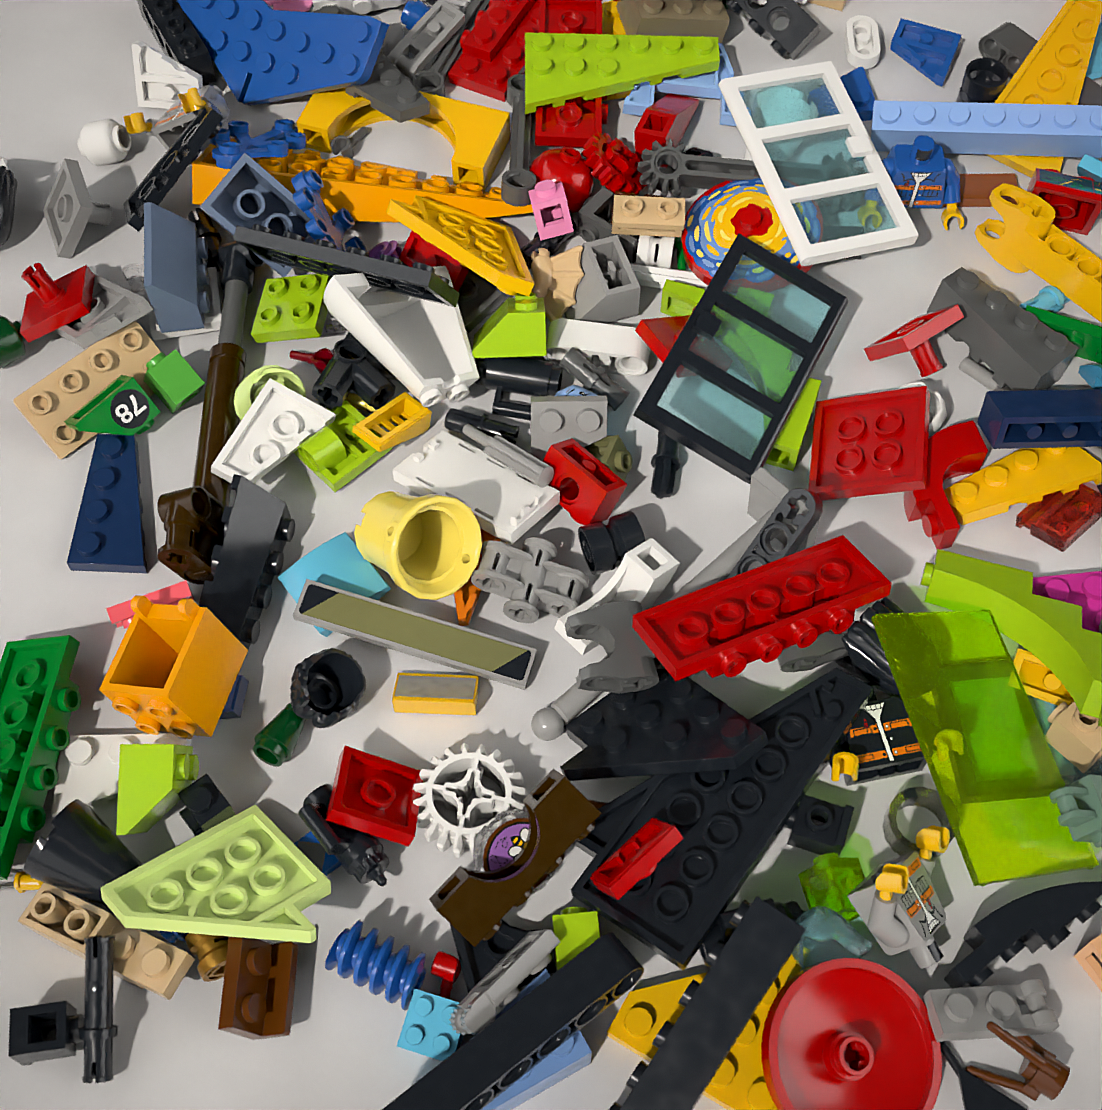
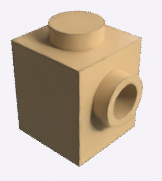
M1062 702L1049 715L1047 721L1051 723V726L1043 739L1083 774L1102 757V727L1098 726L1099 718L1081 714L1075 702L1070 706L1066 702Z

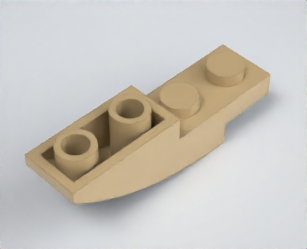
M46 883L41 885L18 920L22 925L85 959L84 937L115 935L114 975L168 1000H171L195 960L189 953L139 929L125 928L111 913Z

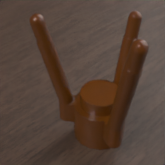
M989 1021L986 1025L987 1029L1025 1057L1019 1069V1075L1024 1077L1025 1081L1015 1080L968 1065L965 1070L977 1078L1018 1091L1033 1101H1036L1040 1094L1050 1100H1054L1065 1086L1070 1074V1067L1057 1060L1056 1055L1043 1048L1029 1035L1013 1036L995 1022Z

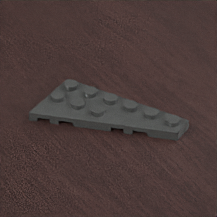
M327 5L319 10L312 11L313 13L345 14L337 5ZM381 51L368 81L361 85L345 88L346 93L355 98L360 95L371 101L372 108L399 123L430 114L429 101Z

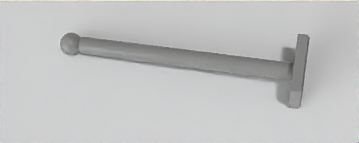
M760 467L751 475L747 513L757 522L668 601L726 580L783 497L791 490L765 468ZM797 500L795 504L799 508L797 515H806L809 509L806 508L805 502ZM783 519L784 523L792 525L796 530L798 529V525L791 523L793 520ZM819 520L796 552L814 546ZM783 529L775 530L770 537V541L777 538L786 546L788 540L786 532ZM606 655L601 661L607 659L608 655ZM576 682L552 703L551 708H542L534 714L531 721L533 733L544 741L558 738L564 730V723L570 722L603 691L578 689Z

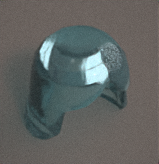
M813 907L795 920L796 923L806 929L803 937L792 952L795 961L802 970L813 964L832 959H861L873 948V944L863 937L841 914L829 907Z

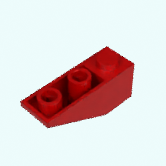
M667 94L645 109L634 130L635 153L640 161H643L641 157L643 150H652V144L656 140L662 147L665 146L666 140L669 138L673 142L672 147L676 148L679 145L699 105V99ZM663 164V165H660L659 167L667 168L668 165H667V164Z

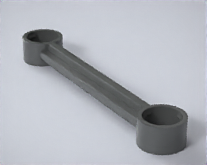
M471 0L464 12L465 23L443 46L430 69L420 71L414 75L412 84L418 91L445 97L444 81L463 51L462 47H460L462 33L466 29L472 30L474 28L477 13L480 10L486 11L489 8L490 0ZM425 87H436L435 89H432V90H423V89H422V88H425Z
M517 74L511 76L507 81L506 100L512 106L509 170L502 175L501 198L512 206H526L531 204L528 191L535 189L536 176L530 172L532 113L525 114V74Z

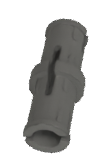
M574 347L566 353L559 363L560 367L583 384V388L592 391L598 396H607V404L614 411L620 407L630 394L605 374L606 369L601 365L596 367Z

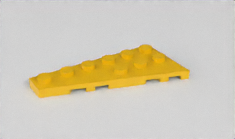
M1067 0L994 103L1078 105L1102 15V1ZM987 155L1032 178L1036 168L1054 169L1060 172L1064 157Z

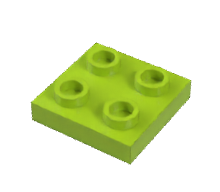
M316 273L266 279L251 331V336L257 343L321 337L328 312L323 298L324 291L332 277Z
M345 400L342 406H336L332 410L327 408V410L336 414L335 421L323 427L300 444L298 450L294 452L335 493L392 450L391 447L378 452L352 432L353 426L366 417L347 400ZM371 431V432H373L375 435H377L379 438H381V436L378 435L376 432Z

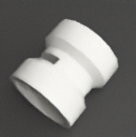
M640 235L636 264L671 268L675 237L656 238ZM657 244H659L658 258H657V260H656V259H655L656 248H657Z

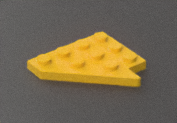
M415 195L412 205L394 199L390 200L386 213L420 235L422 239L432 243L456 259L464 267L471 269L497 286L501 292L512 296L519 293L529 297L534 281L510 226Z

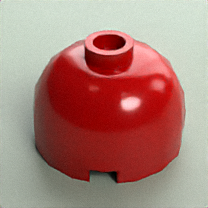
M562 147L546 150L533 160L530 172L536 176V184L543 180H552L555 184L562 182L570 213L578 212L586 199L592 195L594 179L591 174L592 169L585 165L584 162L586 160L581 157L580 152L576 149Z

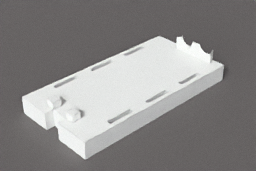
M444 430L423 445L422 454L419 452L416 454L412 453L393 468L394 481L421 496L434 494L457 498L471 508L481 529L510 545L560 503L559 490L549 485L543 488L539 487L485 454L484 451Z

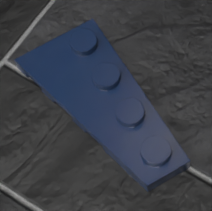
M97 434L67 559V565L71 571L148 574L144 546H146L145 532L142 526L143 505L139 486L141 483L138 443L134 435Z

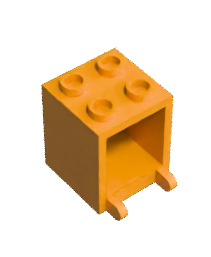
M135 595L131 600V609L135 614L99 691L113 702L112 707L115 710L129 715L135 720L136 728L142 732L158 735L160 731L170 732L184 739H192L193 735L212 737L248 649L207 607H199L192 599L183 598L179 601L178 605L153 604L146 596Z

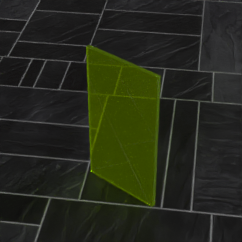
M991 610L878 613L872 616L871 620L973 885L986 886L992 883L1083 869L1091 870L1098 866L1099 863L1090 842L1073 841L1069 828L1059 824L1057 818L1061 813L1057 803L1051 802L1049 794L1066 785Z

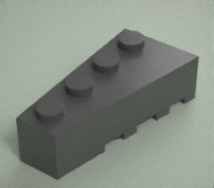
M963 267L942 279L927 310V313L958 304L964 318L944 330L956 342L964 341L969 346L970 352L968 355L977 364L985 362L995 372L992 379L1001 388L1008 386L1012 391L1049 389L1061 379L1079 349L1068 341L1066 336L1052 330L1039 321L1033 313L1025 311L1009 300L1004 293L996 291L980 280L975 273Z

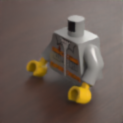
M209 84L198 90L197 88H190L188 93L178 94L179 99L159 120L147 119L145 123L143 112L132 113L131 115L123 116L129 134L146 132L147 135L156 136L165 149L168 150L208 101L220 110L223 116L221 120L223 125L230 114V109L223 98L222 91L217 86Z
M935 825L924 828L917 833L916 845L920 848V851L914 850L878 865L847 895L883 951L892 956L910 950L920 969L930 967L944 957L933 934L946 921V913L930 878L936 862L935 857L932 856V851L944 853L947 850L950 832L945 827Z

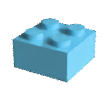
M414 989L397 1047L444 1061L460 1048L464 1035L452 1030L453 1027L450 1025L451 1021L449 1020L451 1018L450 1014L454 1012L453 1009L458 1008L459 1002Z

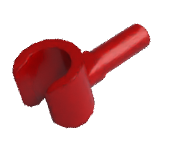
M438 951L433 960L430 973L443 979L440 985L439 996L450 999L453 983L457 981L461 973V965L458 958L443 951Z

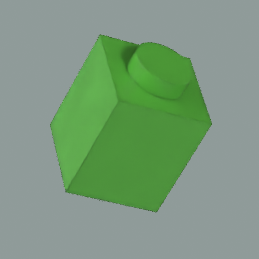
M176 349L167 356L164 352H161L146 364L148 370L143 381L172 414L198 395L205 385L201 377Z

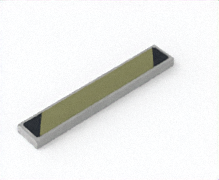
M309 579L305 581L293 613L294 620L522 690L526 688L537 653V649Z

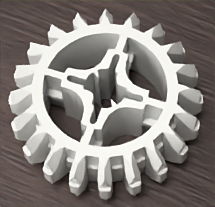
M463 743L460 748V754L454 755L453 750L447 747L444 751L446 757L444 761L435 756H432V759H430L433 770L421 768L419 776L423 783H416L413 786L414 791L421 793V797L413 800V803L419 806L417 827L426 828L424 836L428 842L438 839L437 847L441 852L446 851L452 844L454 856L457 858L461 857L464 848H470L472 858L476 859L479 857V847L486 846L488 839L499 826L507 821L526 816L527 811L522 802L527 797V789L520 787L523 783V775L520 772H513L514 762L511 758L501 762V752L498 749L487 756L485 746L482 743L476 748V752H469L468 745ZM465 775L461 781L449 783L452 779ZM482 775L497 783L505 797L496 796L495 791L484 788L482 786ZM473 788H475L476 798L472 799L465 814L463 802L468 801L469 796H472ZM436 803L443 804L446 809L457 813V826L450 824L439 815L435 809ZM483 817L493 818L481 826L473 827L475 822Z

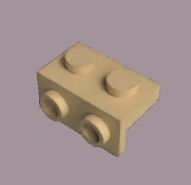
M614 195L612 234L681 237L682 230L685 227V198Z

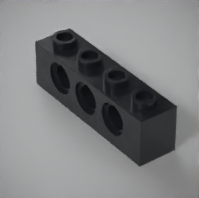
M137 0L141 15L163 53L202 75L203 86L217 82L209 51L178 1Z
M726 0L725 2L738 16L743 12L750 19L747 24L756 34L761 37L765 33L773 40L770 46L782 58L788 55L794 61L820 32L818 23L793 0H766L765 5L760 9L750 7L752 0ZM787 17L789 24L784 30L778 31L773 29V23L777 18Z

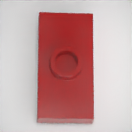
M651 818L591 874L590 879L599 890L619 900L639 880L651 875L656 869L657 863L683 837L675 826L659 819Z

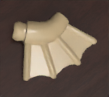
M581 245L553 257H550V252L545 248H538L539 253L533 251L531 255L534 281L531 292L536 293L537 297H544L545 315L550 322L562 318L566 310L576 304V288L582 277H584L580 262L583 251Z

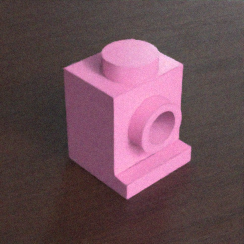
M543 180L535 185V189L528 191L540 241L574 232L562 182L555 184L552 180Z

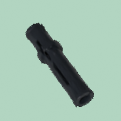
M115 935L84 937V1027L79 1028V1039L84 1040L83 1083H92L93 1079H96V1083L108 1082L114 1079L113 1037L118 1035V1025L113 1024Z

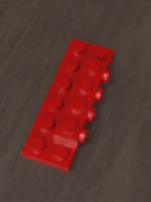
M490 0L489 8L486 11L480 10L477 13L474 28L472 30L466 29L462 33L460 47H462L463 53L448 72L449 83L506 102L508 79L513 75L525 74V33H538L539 0Z
M539 0L538 33L602 34V0ZM607 96L584 100L581 97L565 100V105L554 108L552 104L536 107L535 145L583 148V145L592 135H595L597 132L602 134V124H607L608 104H602V100H607Z
M844 535L636 613L633 615L632 627L675 681L706 670L711 678L721 674H725L727 677H735L745 669L748 663L758 659L768 663L775 660L785 648L795 644L799 648H806L822 633L832 630L833 633L840 634L846 631L854 621L855 610L889 596L892 583Z

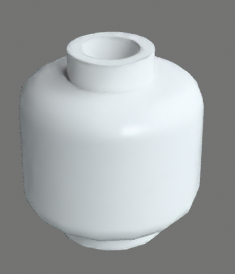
M108 118L85 124L78 138V148L80 153L93 165L103 166L124 160L131 148V140L127 129L123 125Z

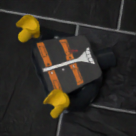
M864 682L867 685L873 687L870 682ZM873 689L871 699L828 760L832 768L831 780L839 781V776L843 773L846 786L923 771L931 756V752L935 753V759L938 763L947 761L946 752H952L958 757L961 756L960 736L952 731H938L911 708H906L899 697L895 696L877 700Z

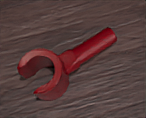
M323 348L315 354L294 350L289 354L290 359L313 364L320 375L333 356L327 348Z

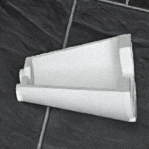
M446 266L433 267L436 269L435 274L449 279L448 285L453 288ZM363 273L332 276L326 286L323 297L330 314L417 397L423 407L432 406L447 398L452 403L457 402L470 393L468 387L480 377L458 302L456 307H451L390 291L364 293L369 283Z

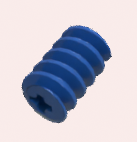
M357 920L350 929H345L334 941L325 960L326 970H333L337 967V973L343 979L353 975V982L359 987L365 986L369 982V991L372 994L379 995L385 990L387 1002L395 1003L401 998L402 1009L404 1011L408 1010L414 989L420 990L425 980L426 969L424 965L426 953L421 952L413 961L408 960L410 945L405 944L397 953L392 952L395 940L393 936L390 935L379 945L377 944L379 929L373 928L366 937L361 936L363 921Z

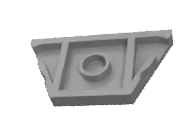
M94 274L95 279L90 313L54 330V332L85 349L150 313L153 310L152 306L144 297Z

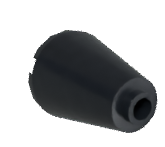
M75 799L51 821L55 828L45 839L40 836L36 841L23 869L35 880L107 906L102 900L100 887L143 864L87 803Z

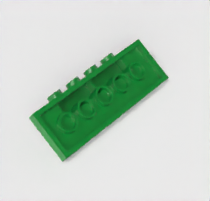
M71 635L9 641L6 643L0 661V880H8L18 844L33 843L36 831L42 829L45 824L46 814L43 809L48 790H52L58 781V773L55 766L60 750L66 749L70 741L67 727L71 713L77 711L81 704V695L78 691L80 686L69 680L80 642Z

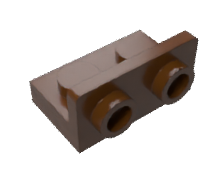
M229 936L218 1024L219 1030L252 1040L283 1037L290 1034L298 944L293 942L270 944L254 938Z

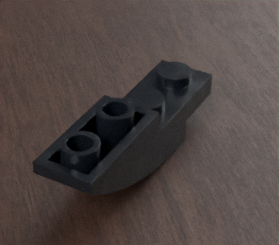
M1077 882L1049 887L1022 896L993 911L976 923L963 937L974 951L944 978L945 982L951 988H963L967 984L970 987H979L994 974L989 965L999 957L1007 963L1025 947L1034 954L1044 944L1052 951L1071 934L1066 928L1071 921L1077 918L1083 924L1102 908V905L1097 901L1102 895V882Z

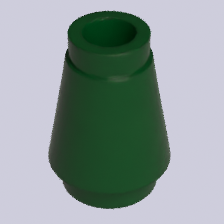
M288 703L255 736V745L252 748L254 754L261 761L274 767H279L284 761H289L307 719L297 716L293 712L291 703Z

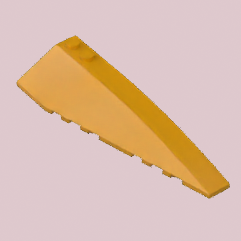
M230 138V142H237L235 138ZM209 144L192 163V204L201 205L231 170L216 166V159L212 157V150L217 147L213 144ZM288 149V156L281 158H252L292 194L296 192L292 185V178L303 170L309 171L313 169L323 181L324 186L320 189V196L331 220H333L332 215L341 208H345L351 214L354 221L399 222L386 213L390 200L394 199L412 205L415 195L483 218L533 213L531 204L512 206L504 202L501 198V188L493 187L489 192H485L478 183L465 181L455 186L450 185L446 181L447 177L432 175L431 179L418 178V171L368 161L362 162L361 166H356L349 157L339 155L328 160L321 159L319 151L309 149L305 150V153L300 154L292 153V149Z

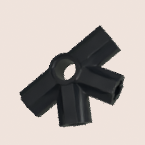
M348 332L344 339L335 343L333 356L313 385L312 395L319 401L320 406L332 410L336 406H342L351 390H353L369 406L377 410L387 404L389 399L394 396L396 386L390 380L398 379Z

